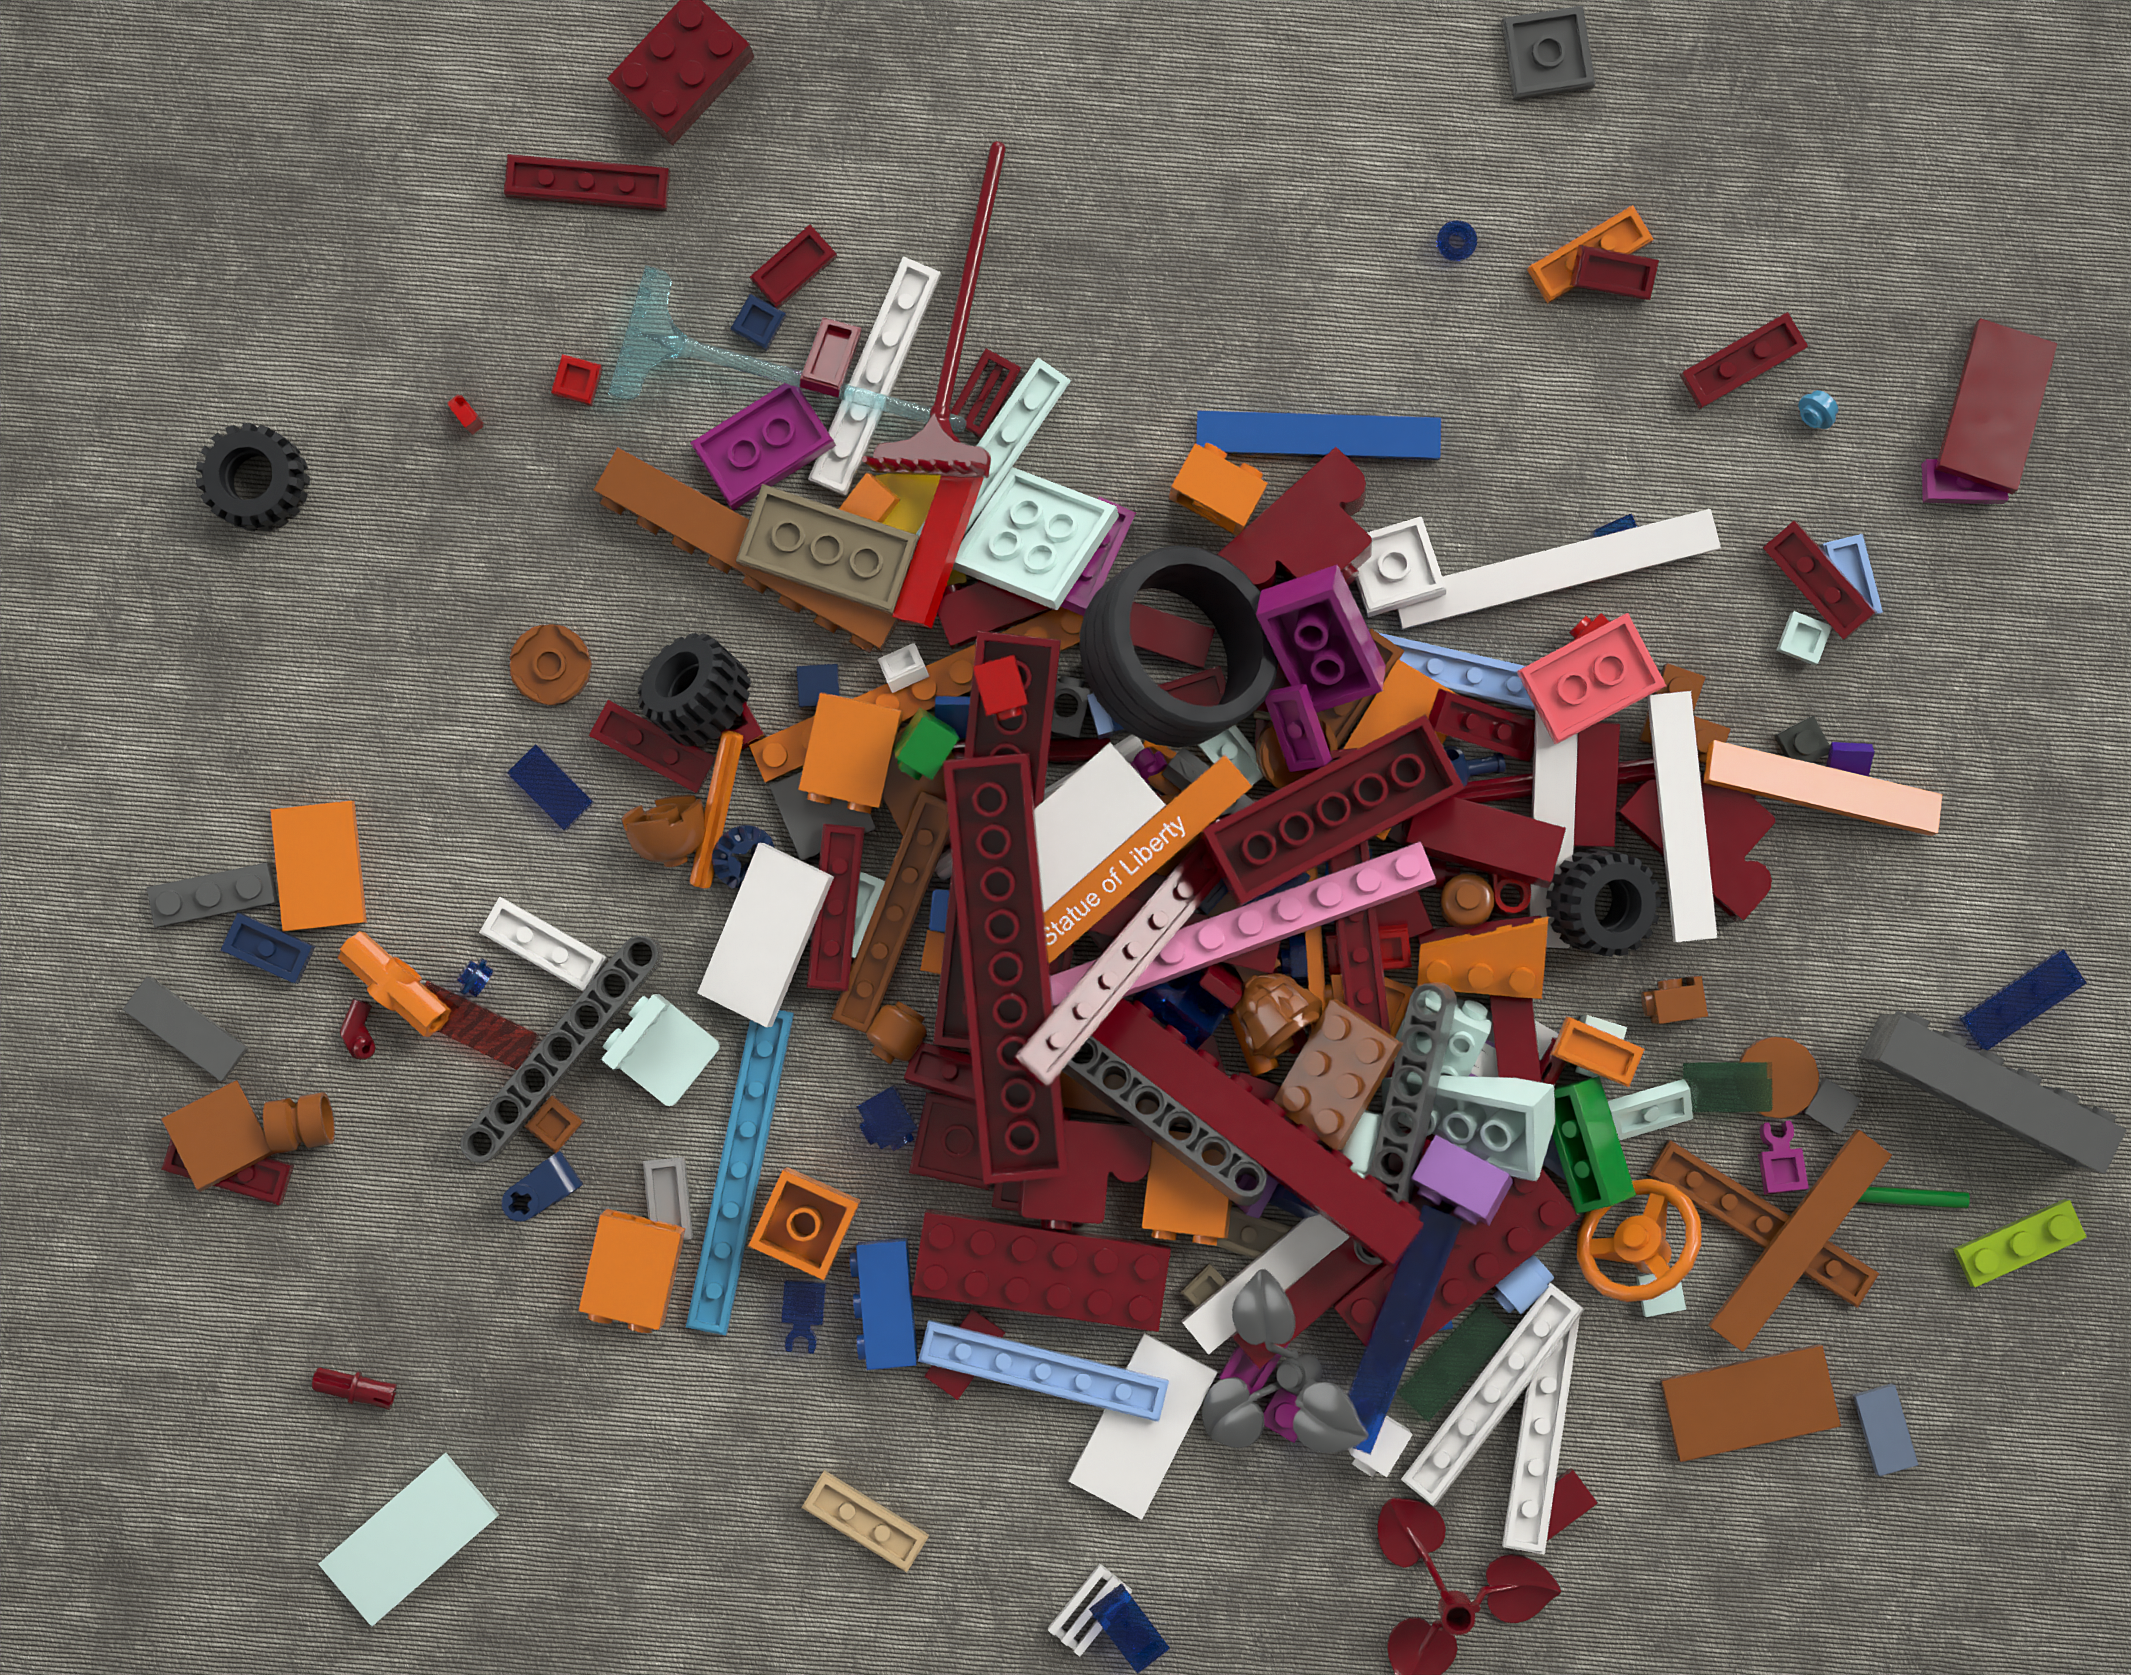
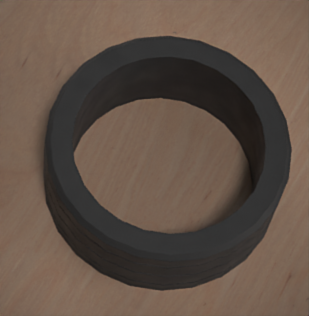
M1184 545L1161 547L1140 556L1095 593L1084 613L1080 630V658L1086 680L1098 703L1116 723L1134 736L1155 745L1177 748L1199 745L1248 717L1265 701L1275 682L1279 664L1256 616L1261 592L1244 572L1227 559L1202 548ZM1161 589L1185 597L1199 607L1214 624L1224 645L1228 669L1224 695L1217 706L1191 705L1176 699L1157 686L1145 672L1135 653L1130 635V612L1138 590Z

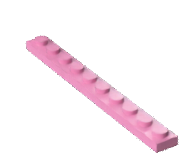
M1418 842L1179 929L1123 997L1436 884L1435 876L1422 843ZM1096 960L1050 976L1053 1009L1059 1005Z

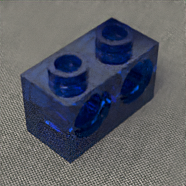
M1199 970L1169 980L1175 988L1164 982L1136 993L1133 1000H1138L1154 1013V1017L1165 1026L1169 1024L1187 1038L1185 1042L1195 1050L1210 1037L1231 1009V1007H1227L1200 986L1201 972ZM1198 1006L1202 1007L1207 1015L1201 1012Z

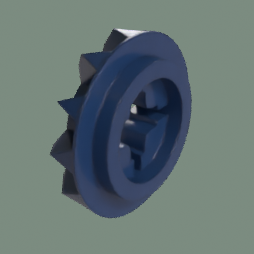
M751 825L737 826L725 832L717 841L712 854V864L718 878L732 889L734 887L740 888L750 863H745L743 868H740L741 863L732 853L737 855L739 853L746 854L751 849L750 854L753 856L758 843H765L775 848L772 838L762 829Z

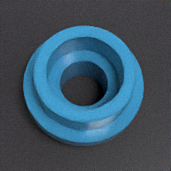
M1819 390L1813 391L1811 394L1804 395L1798 403L1800 416L1810 427L1828 429L1835 423L1836 414L1839 411L1838 405L1827 393Z

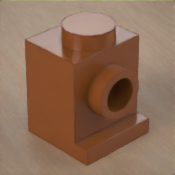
M1702 976L1686 977L1687 985H1683L1682 978L1657 981L1658 989L1641 993L1645 1016H1651V1022L1655 1024L1708 1017Z

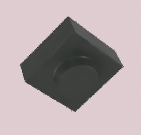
M1814 715L1774 735L1787 758L1812 763L1829 754L1830 745Z

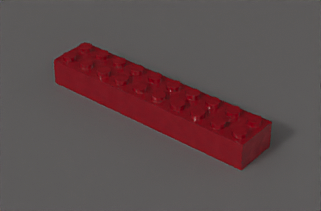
M977 631L974 666L1015 655L1028 704L1020 706L1022 714L1000 721H998L996 713L987 716L973 669L964 759L1029 753L1035 809L1044 801L1061 640ZM952 863L933 1044L971 1049Z
M1029 753L943 761L984 1184L1067 1177L1069 1167L1060 1072L1048 1086L1043 1088L1012 1060L1054 1011Z

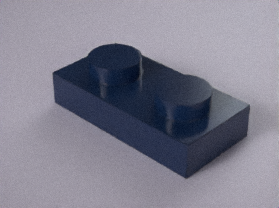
M237 913L221 947V951L294 984H299L316 946L243 913Z

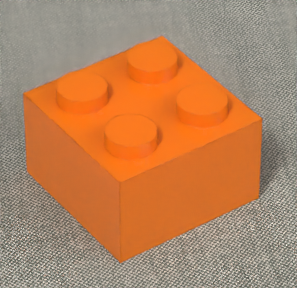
M1195 443L1171 486L1169 499L1237 536L1245 529L1268 483L1261 479L1263 473L1245 463L1238 467L1225 460L1227 454L1218 447L1209 443H1205L1204 447H1201Z
M786 1167L778 1178L748 1246L824 1280L829 1274L861 1200Z

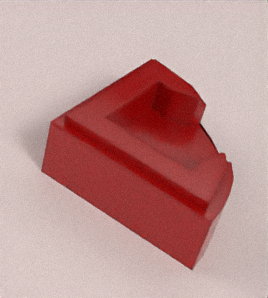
M457 394L447 402L462 425L472 435L484 427V422L463 395Z

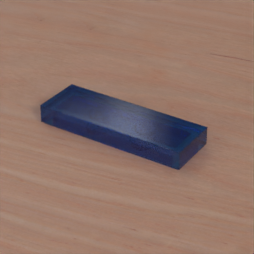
M2059 949L1961 1015L1959 1019L1980 1050L1988 1051L2087 984V982L2065 950Z

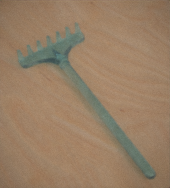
M645 265L609 388V395L625 400L635 399L640 394L643 382L653 366L663 360L681 356L689 359L691 357L792 386H800L802 371L699 343L695 339L687 337L673 323L668 311V298L671 289L669 275L663 270ZM845 383L838 398L923 423H927L930 418L931 408ZM950 413L949 421L952 431L962 432L965 430L966 420L961 416Z

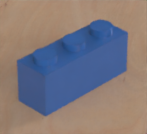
M908 1238L858 1242L856 1252L850 1253L851 1277H859L860 1293L853 1294L855 1319L862 1318L864 1333L863 1335H857L858 1359H866L867 1370L916 1366L918 1363Z

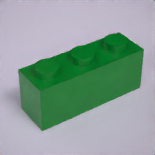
M1600 1076L1555 1088V1124L1552 1135L1576 1213L1579 1214L1613 1206L1636 1196Z

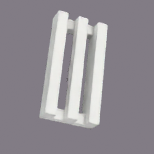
M1099 1564L1050 1624L1048 1631L1060 1638L1062 1643L1071 1647L1073 1652L1080 1657L1129 1597L1132 1589L1103 1565ZM1103 1577L1107 1580L1106 1584L1066 1632L1061 1628L1100 1578ZM1115 1587L1119 1590L1117 1595L1078 1642L1074 1637Z

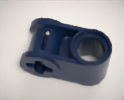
M558 1151L532 1169L530 1174L511 1186L504 1193L502 1209L509 1219L526 1221L535 1217L549 1206L563 1200L580 1188L583 1182L562 1152ZM517 1192L521 1196L525 1194L531 1196L532 1200L527 1204L530 1209L529 1212L524 1208L517 1210L514 1207V1203L518 1200Z

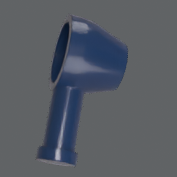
M1456 746L1443 747L1464 787L1468 783L1469 776L1491 772H1505V760L1500 752L1494 753L1493 756L1466 760L1460 748Z

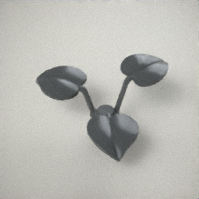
M1266 1269L1257 1271L1241 1289L1233 1303L1232 1318L1234 1326L1246 1342L1253 1345L1265 1342L1267 1350L1287 1357V1359L1282 1361L1278 1367V1381L1251 1395L1245 1382L1238 1377H1229L1214 1384L1206 1395L1202 1409V1419L1206 1433L1212 1440L1232 1448H1243L1255 1443L1262 1435L1265 1424L1263 1411L1255 1401L1278 1389L1284 1388L1290 1392L1301 1390L1295 1401L1297 1407L1301 1410L1293 1420V1428L1299 1440L1309 1449L1321 1453H1335L1345 1451L1360 1444L1369 1435L1359 1421L1354 1406L1346 1393L1333 1383L1319 1382L1322 1377L1320 1361L1312 1354L1304 1353L1298 1355L1296 1349L1288 1350L1275 1345L1284 1344L1292 1339L1295 1331V1315L1286 1293L1275 1277Z

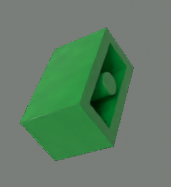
M919 707L893 748L898 759V768L916 780H920L923 775L933 780L943 761H945L959 739L955 729Z

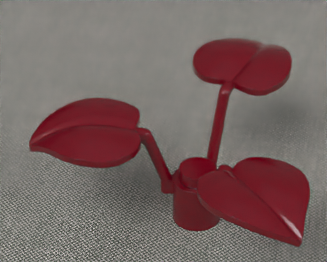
M1391 1498L1385 1502L1379 1513L1377 1534L1380 1547L1385 1556L1392 1563L1404 1568L1414 1565L1421 1557L1441 1595L1438 1602V1612L1441 1620H1435L1430 1625L1423 1618L1412 1617L1398 1623L1391 1631L1387 1642V1651L1395 1675L1443 1674L1451 1666L1457 1654V1640L1454 1635L1466 1634L1473 1628L1476 1620L1475 1613L1480 1611V1604L1487 1594L1488 1607L1495 1617L1503 1622L1519 1623L1537 1615L1551 1600L1560 1595L1561 1588L1552 1574L1538 1562L1522 1555H1504L1489 1563L1486 1568V1579L1489 1586L1480 1588L1475 1599L1470 1602L1467 1595L1463 1592L1448 1591L1428 1554L1440 1548L1445 1539V1523L1436 1508L1419 1500Z

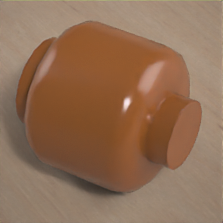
M1463 873L1453 877L1445 884L1440 896V911L1443 918L1450 926L1459 929H1472L1482 925L1488 920L1494 907V893L1491 886L1484 878L1475 874Z
M897 1001L895 1006L884 1005L866 1032L867 1039L874 1045L870 1052L890 1065L894 1059L902 1062L910 1061L927 1036V1029L922 1024L925 1018Z

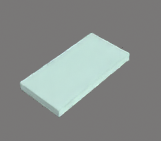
M444 1453L318 1565L372 1627L498 1517L499 1514L448 1454Z

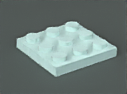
M1012 467L961 542L953 569L1058 610L1119 517L1117 507Z

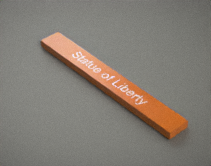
M1223 755L1044 912L1049 963L1252 787L1226 755Z

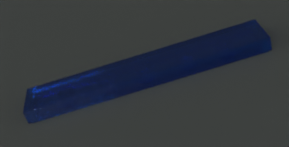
M1422 1204L1420 1209L1422 1215L1418 1219L1424 1223L1423 1230L1399 1262L1347 1394L1354 1406L1359 1421L1369 1435L1366 1440L1352 1448L1369 1455L1372 1453L1463 1222L1462 1219Z

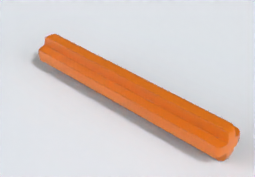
M724 731L720 737L704 811L705 831L702 843L696 850L690 876V884L695 887L707 889L710 888L715 871L712 864V854L717 841L723 835L744 739L743 735L736 732Z

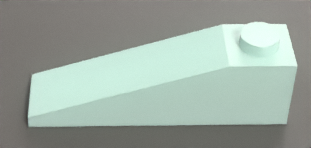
M1408 1075L1407 1085L1416 1094L1422 1089L1421 1077L1419 1075ZM1440 1076L1426 1136L1430 1134L1437 1135L1509 1173L1510 1176L1536 1181L1540 1176L1555 1124L1554 1085L1519 1078ZM1392 1077L1383 1078L1382 1080L1383 1113ZM1402 1112L1398 1117V1122L1412 1129L1413 1121L1411 1117Z

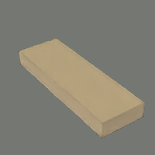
M825 1470L802 1506L804 1510L905 1572H908L929 1537V1534Z

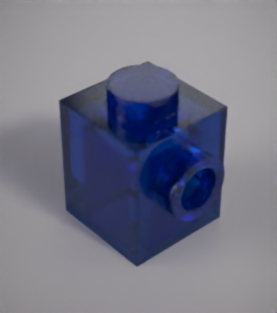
M895 1084L856 1106L864 1119L859 1124V1127L870 1145L877 1142L880 1149L890 1145L894 1152L915 1140L911 1132L919 1126Z

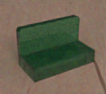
M1772 1062L1683 1063V1079H1688L1692 1112H1770L1773 1110Z

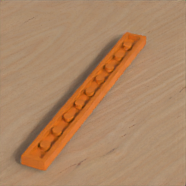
M1060 606L1058 610H1050L1003 631L1001 634L1061 640L1060 652L1080 644V630L1084 616ZM976 644L925 666L929 677L892 693L887 683L853 699L903 710L901 723L912 719L919 707L928 712L935 708V696L961 697L971 692ZM815 716L749 745L765 783H769L804 766Z

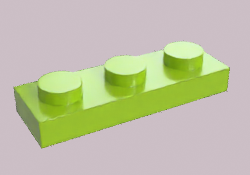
M2063 1199L1953 1249L1969 1285L1975 1288L2083 1240L2087 1236L2071 1201Z

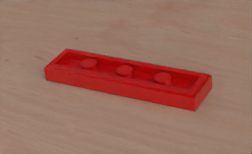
M940 477L892 615L893 618L901 622L932 628L984 478Z

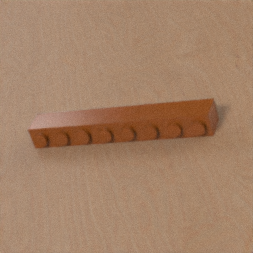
M618 447L594 488V491L602 497L599 504L620 516L624 510L638 517L635 524L654 535H657L659 530L666 532L674 537L671 544L690 555L694 553L695 549L709 556L706 562L708 565L728 575L731 569L745 576L742 583L761 594H764L767 588L780 595L778 603L797 614L800 613L802 608L816 615L813 622L833 634H835L837 628L852 635L849 642L867 653H871L873 647L883 652L899 623V620L893 618L891 614L737 564L736 559L750 521L749 519Z

